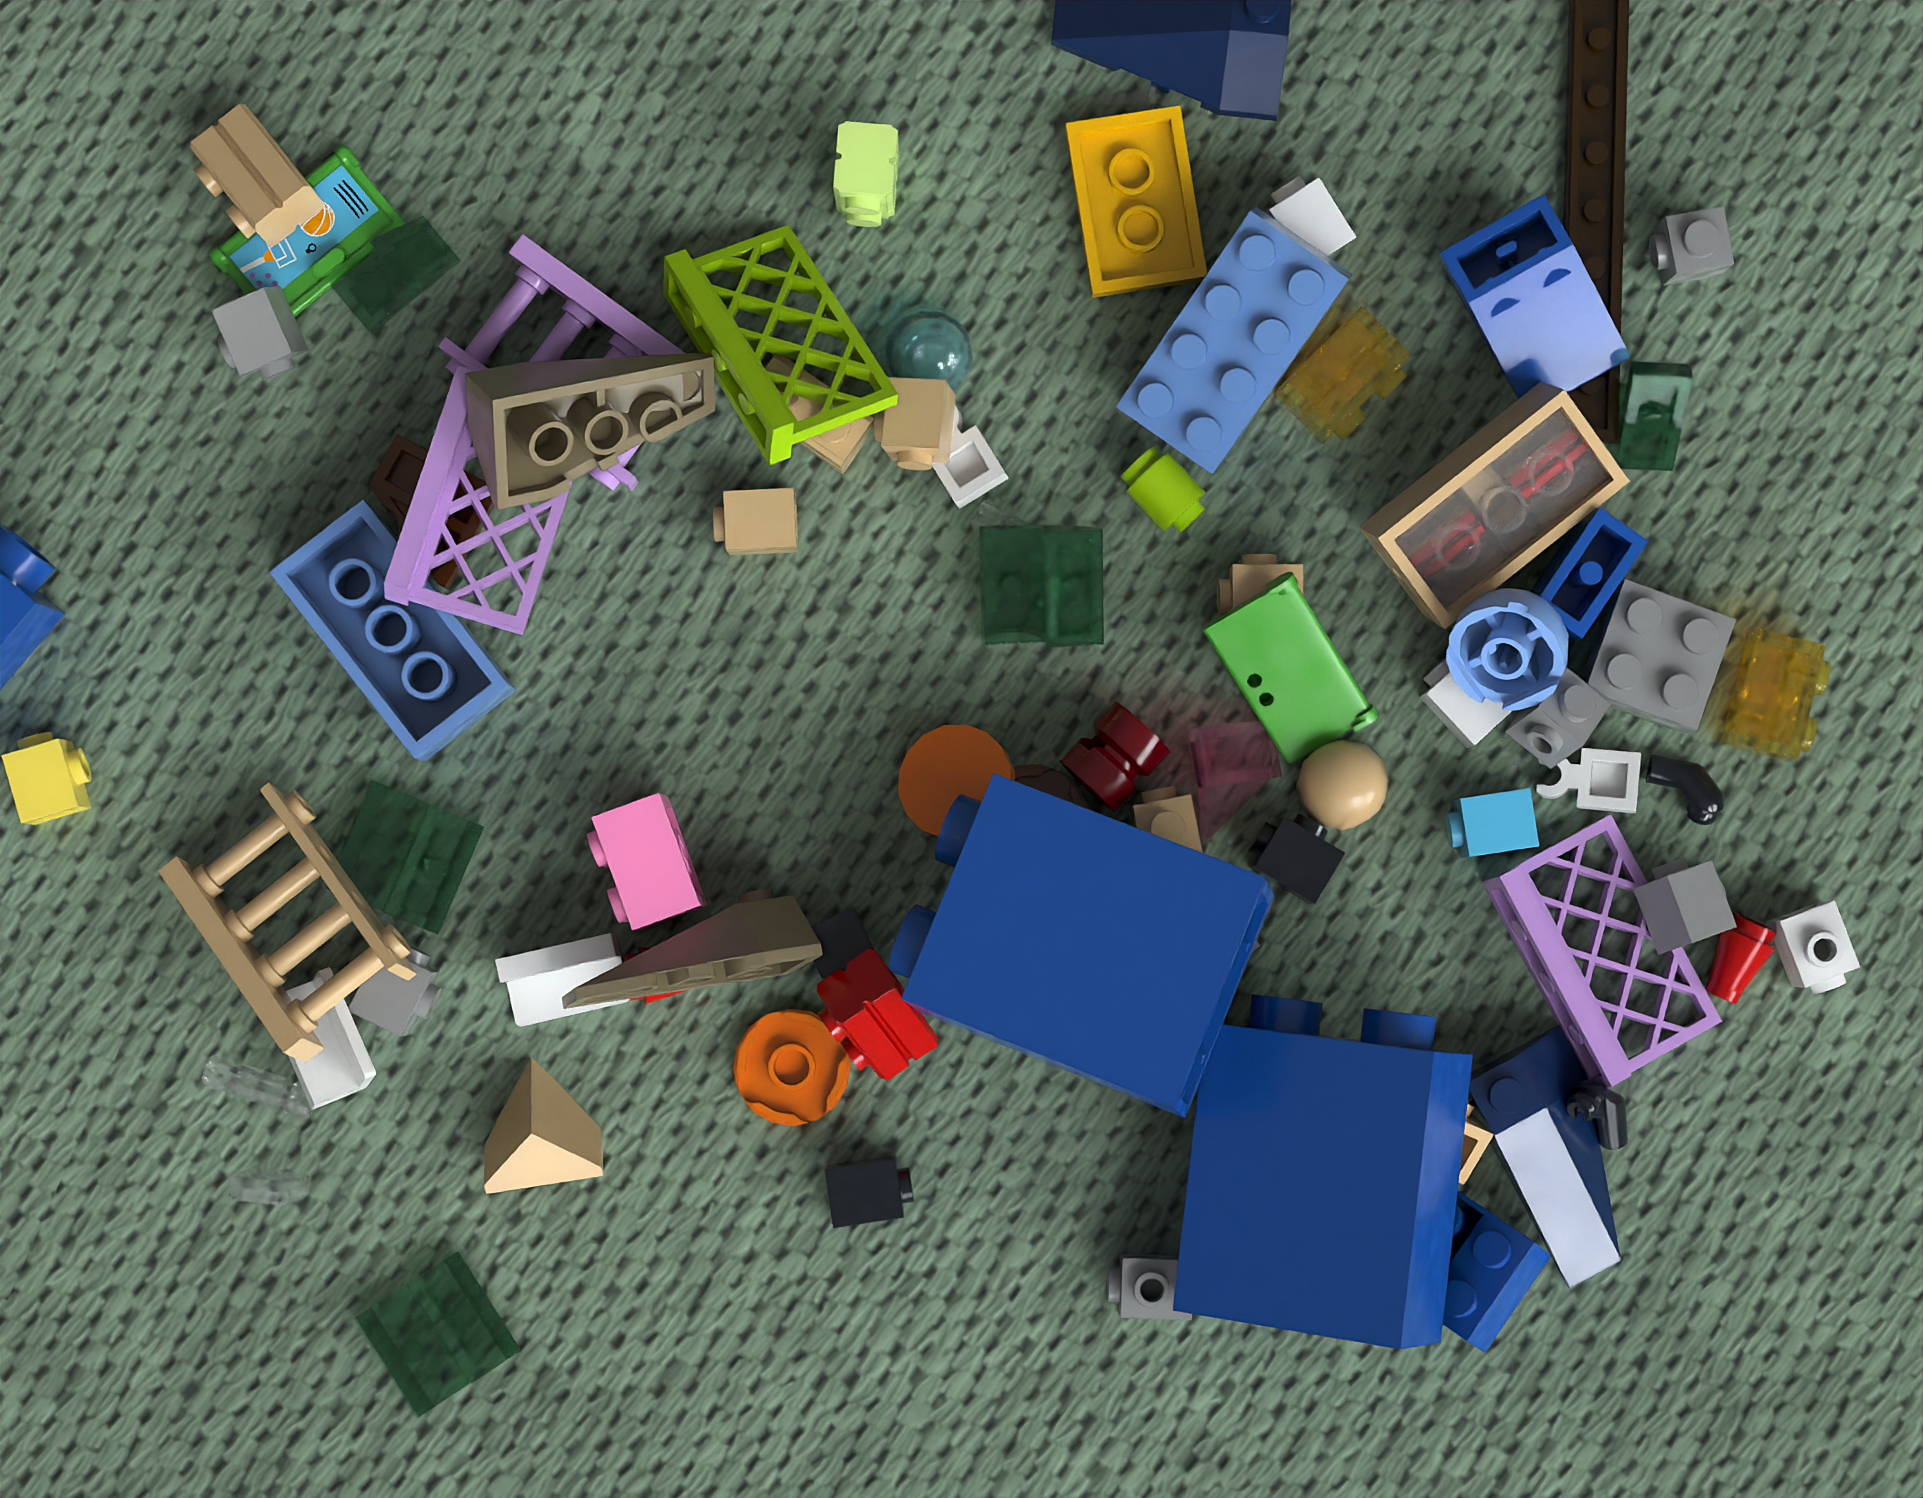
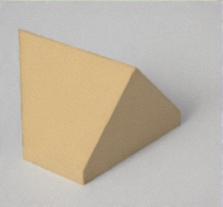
M532 1057L511 1092L484 1145V1188L486 1194L603 1176V1141L600 1126Z

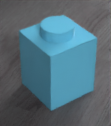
M1530 788L1453 800L1454 812L1445 814L1449 844L1451 848L1460 847L1461 858L1539 846Z

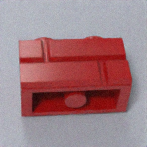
M868 948L849 961L845 971L838 969L817 984L816 991L826 1005L824 1009L818 1012V1015L837 1042L840 1041L860 1071L870 1065L880 1079L888 1081L907 1068L911 1058L917 1061L937 1047L939 1038L923 1014L901 999L905 989L894 974L890 972L889 967L877 951Z

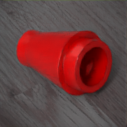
M1733 912L1732 915L1737 927L1719 933L1710 977L1705 990L1721 999L1737 1004L1742 992L1776 949L1771 943L1777 931L1756 920Z

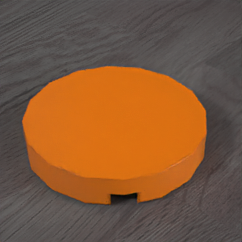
M967 724L943 725L923 734L907 751L899 770L898 795L906 815L926 834L938 838L944 819L958 795L965 794L982 801L993 773L1015 781V770L1007 751L987 732Z
M788 1008L766 1014L747 1029L736 1048L733 1072L739 1093L753 1112L772 1123L797 1126L818 1120L837 1105L848 1086L851 1062L840 1041L837 1042L819 1015L812 1011Z

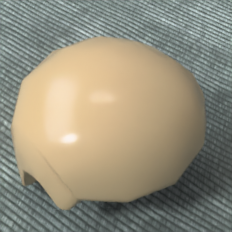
M1337 739L1321 745L1304 760L1296 787L1302 808L1318 824L1331 829L1344 830L1360 825L1372 818L1380 810L1386 798L1389 778L1383 759L1367 744L1347 739Z

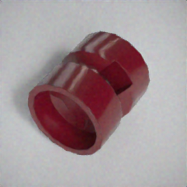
M1117 701L1093 725L1095 731L1093 739L1081 738L1059 761L1081 785L1112 812H1115L1137 789L1134 778L1137 775L1149 776L1170 753L1166 745L1145 724Z

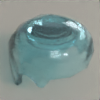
M919 306L903 313L887 333L885 339L887 367L892 377L944 379L953 390L965 379L966 374L970 371L972 348L968 331L956 316L944 308Z

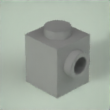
M1724 206L1666 216L1653 229V235L1649 238L1650 257L1654 269H1660L1663 286L1719 277L1734 265Z
M281 286L260 288L211 310L222 334L218 336L220 351L228 365L232 368H237L240 376L260 372L263 381L274 378L296 368L292 358L309 351Z
M1566 667L1553 694L1536 706L1521 709L1506 733L1551 769L1584 746L1611 703Z
M1685 857L1651 869L1655 878L1654 881L1633 889L1658 955L1737 927L1726 899L1725 888L1718 878L1712 860L1691 868L1688 867Z
M411 945L409 946L412 952L406 958L417 974L407 981L382 967L358 987L348 1008L351 1013L400 1037L410 1034L418 1016L425 1020L429 1017L442 990L441 987L434 984L440 972L427 966L431 956Z
M1120 1253L1119 1267L1108 1268L1107 1301L1118 1303L1120 1318L1192 1320V1314L1173 1311L1179 1255Z

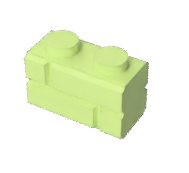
M845 121V123L838 125L837 160H835L833 182L836 208L842 215H847L846 222L848 224L862 227L881 226L882 218L888 219V217L893 216L895 213L896 181L899 166L898 130L893 128L892 125Z

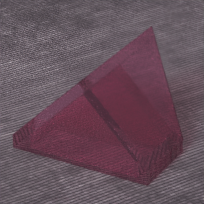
M1260 721L1194 728L1187 730L1183 734L1202 846L1269 779L1282 777L1278 750Z

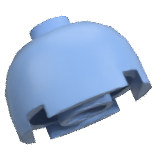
M1503 588L1481 594L1463 609L1449 635L1446 663L1455 683L1470 698L1480 703H1483L1485 698L1493 702L1504 703L1502 709L1515 711L1538 705L1555 691L1567 665L1569 635L1559 613L1544 598L1527 590Z

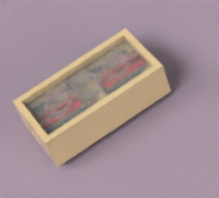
M1541 381L1358 528L1423 615L1446 629L1458 619L1460 613L1468 604L1481 594L1495 590L1630 481L1567 392L1562 388Z

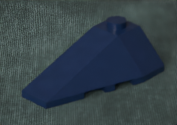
M1056 0L1051 45L1112 71L1123 69L1150 80V87L1167 94L1171 89L1201 102V108L1217 115L1276 121L1289 37L1292 0Z
M1557 1025L1471 1072L1468 1099L1475 1105L1473 1109L1474 1115L1494 1134L1490 1144L1568 1288H1571L1621 1261L1598 1139L1596 1119L1593 1118L1585 1122L1583 1121L1584 1114L1581 1112L1574 1119L1566 1109V1100L1570 1096L1569 1089L1578 1082L1587 1081L1588 1076L1560 1025Z

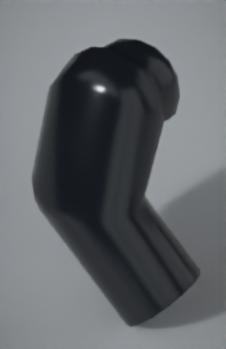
M1651 754L1645 778L1646 782L1680 789L1689 802L1686 807L1687 817L1692 822L1699 825H1709L1716 821L1718 811H1721L1724 806V796L1705 768L1698 763Z
M1581 1081L1573 1085L1569 1089L1570 1096L1566 1100V1109L1569 1115L1576 1119L1581 1112L1584 1114L1583 1121L1585 1122L1593 1118L1597 1119L1599 1144L1603 1148L1616 1150L1624 1147L1628 1142L1624 1098L1595 1081Z

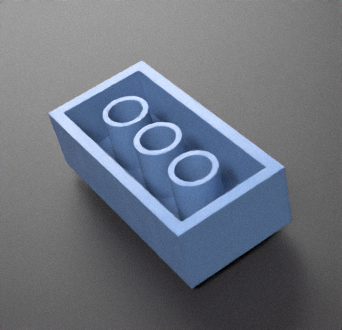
M1258 207L1250 210L1116 407L1213 474L1353 276V273Z
M362 499L272 569L270 574L415 759L425 762L517 689L460 616L412 601L407 606L385 599L384 581L399 538L376 508ZM428 577L425 589L441 593Z

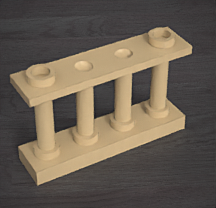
M268 782L259 790L275 811L274 814L210 865L206 866L201 863L197 867L176 856L159 869L158 872L282 1052L307 1062L325 1048L313 1032L319 1026L317 1019L382 967L407 981L413 978L417 972L406 958L412 952L407 941L391 924H388L386 927L383 926L310 823L316 818V814L311 806L297 791L293 790L287 794ZM290 832L307 857L239 911L235 908L229 910L219 896L225 890L223 884L286 833ZM321 876L338 902L272 955L269 956L266 953L260 955L250 941L256 935L254 928ZM353 921L370 947L303 1001L297 998L292 1001L282 987V984L287 981L285 974Z

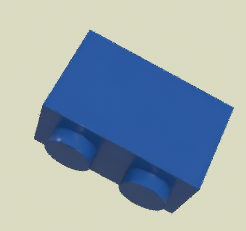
M1601 507L1596 508L1572 528L1530 592L1544 598L1559 613L1568 632V640L1582 639L1648 540Z

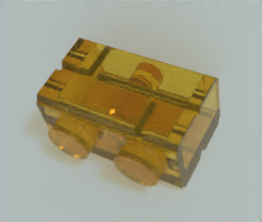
M1360 307L1278 388L1274 396L1322 444L1333 434L1343 441L1367 417L1359 409L1375 393L1382 400H1385L1407 378L1408 375L1401 367L1411 355L1390 333L1385 331L1384 327L1365 308Z
M1763 629L1747 632L1720 745L1784 762L1799 760L1801 751L1809 752L1817 730V719L1809 717L1814 694L1821 696L1824 693L1831 669L1830 662L1823 660L1826 646Z

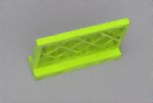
M789 225L695 259L690 257L686 249L664 257L663 295L699 353L709 352L714 356V377L769 466L791 458L792 445L897 405L898 392ZM780 248L785 250L792 261L788 272L758 264L761 255ZM725 270L742 275L736 291L712 285L706 275ZM751 278L782 287L776 302L773 303L746 295L745 293ZM790 290L814 296L819 303L816 313L811 314L784 306ZM741 309L769 317L763 334L738 327L734 320L738 310ZM778 320L809 329L803 345L772 337ZM820 332L842 339L846 345L843 357L812 349L817 333ZM765 352L796 360L791 376L788 377L765 370L761 363ZM805 363L836 372L831 388L828 389L799 380ZM845 375L870 382L875 392L859 398L839 392ZM796 395L823 403L824 406L821 413L797 421L789 408L792 396Z

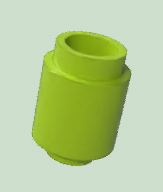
M1152 446L1140 456L1120 477L1129 486L1126 493L1163 532L1173 525L1181 533L1206 510L1199 502L1206 494L1205 490L1169 452L1163 455L1155 446Z

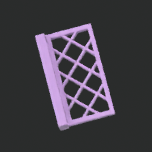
M457 365L384 581L385 599L407 606L412 601L523 635L570 490L534 508H531L529 503L520 505L523 511L522 514L495 527L493 526L480 500L490 496L487 485L474 491L464 473L467 461L477 457L468 429L465 373L477 370ZM459 484H461L466 495L454 500ZM472 504L486 531L456 545L446 527L448 517ZM549 512L543 530L537 518ZM529 522L540 542L537 552L514 563L499 536ZM441 538H443L448 549L436 555ZM492 541L506 567L476 581L462 554ZM452 559L455 560L468 586L449 595L425 589L431 569ZM531 567L527 583L525 584L519 572ZM511 576L522 596L516 616L491 609L482 590ZM474 595L479 605L464 601L463 599Z
M1611 814L1482 882L1557 1024L1560 1025L1588 1076V1080L1595 1081L1605 1087H1612L1632 1076L1631 1072L1722 1022L1683 947L1666 952L1668 960L1663 977L1635 969L1643 938L1653 941L1649 930L1646 929L1647 924L1641 908L1639 909L1635 925L1610 918L1608 913L1615 887L1634 892V888L1648 882ZM1600 833L1603 834L1613 852L1607 874L1580 865L1586 841ZM1572 849L1569 861L1557 858ZM1544 864L1566 870L1559 901L1540 895L1529 872ZM1620 868L1627 880L1618 877ZM1577 874L1605 883L1597 913L1569 904ZM1547 907L1556 910L1554 919L1552 918ZM1566 914L1594 922L1586 952L1568 947L1561 935ZM1605 926L1632 934L1625 965L1597 956ZM1575 959L1584 961L1582 970H1580ZM1595 965L1622 974L1614 1005L1596 999L1589 987ZM1676 971L1682 983L1674 981ZM1633 978L1660 986L1652 1017L1625 1008ZM1671 990L1689 995L1701 1018L1684 1027L1663 1021ZM1603 1011L1612 1013L1609 1022ZM1623 1017L1650 1026L1644 1050L1627 1058L1617 1039ZM1661 1029L1672 1033L1658 1041Z

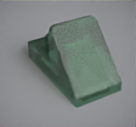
M420 216L371 240L370 243L376 251L334 284L332 288L365 328L373 334L461 260L426 218Z
M1631 361L1627 383H1620L1619 431L1618 442L1615 444V461L1621 469L1673 471L1693 381L1690 364Z

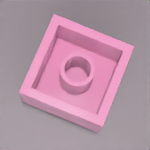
M656 793L591 817L596 830L587 833L588 842L599 867L604 866V868L609 867L616 887L607 889V893L619 923L629 922L632 930H644L708 906L668 796Z

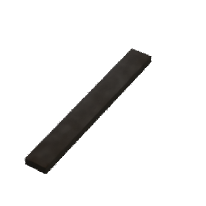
M1569 0L1563 227L1577 250L1621 336L1629 0ZM1620 365L1567 393L1601 442L1605 444H1616L1618 442Z

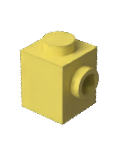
M45 732L18 740V751L1 755L21 823L37 825L91 808L84 784L91 781L90 766L84 751L81 748L74 749L72 741L59 738L53 739L52 732Z

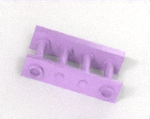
M523 234L508 252L514 262L520 266L515 272L518 280L467 348L462 350L446 337L438 346L450 358L445 368L453 375L457 365L477 371L488 369L484 366L486 360L537 293L543 295L549 287L566 300L561 308L565 313L529 362L560 360L583 327L590 329L594 322L613 334L608 342L612 347L604 358L686 354ZM640 445L617 456L620 463L602 472L597 467L588 473L612 491L615 490L619 483L633 491L639 482L624 467Z

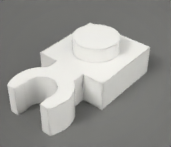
M955 406L950 463L932 462V466L953 501L960 509L1009 478L976 425L961 434L963 420L961 413Z
M1582 748L1580 764H1570L1565 758L1556 765L1561 771L1559 782L1552 786L1537 785L1536 793L1543 798L1554 799L1563 796L1568 791H1578L1577 808L1636 813L1641 753Z

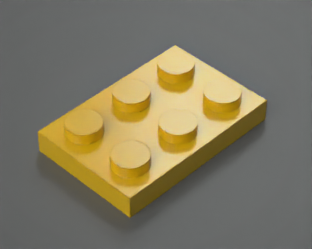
M1180 105L1065 123L1066 140L1091 297L1096 298L1202 281L1207 275V268Z

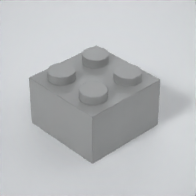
M1624 579L1605 604L1579 678L1611 703L1610 708L1682 734L1696 731L1736 619Z

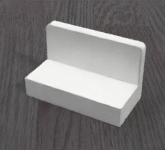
M616 933L599 935L495 960L500 983H507L515 1023L520 1027L629 1001V999L567 1009H563L561 997L572 989L623 963Z
M330 967L322 969L316 973L312 981L287 990L286 993L292 1001L296 998L303 1001L333 977V972ZM344 999L317 1019L319 1026L313 1032L325 1048L307 1062L289 1056L312 1110L366 1088L376 1075L375 1068Z

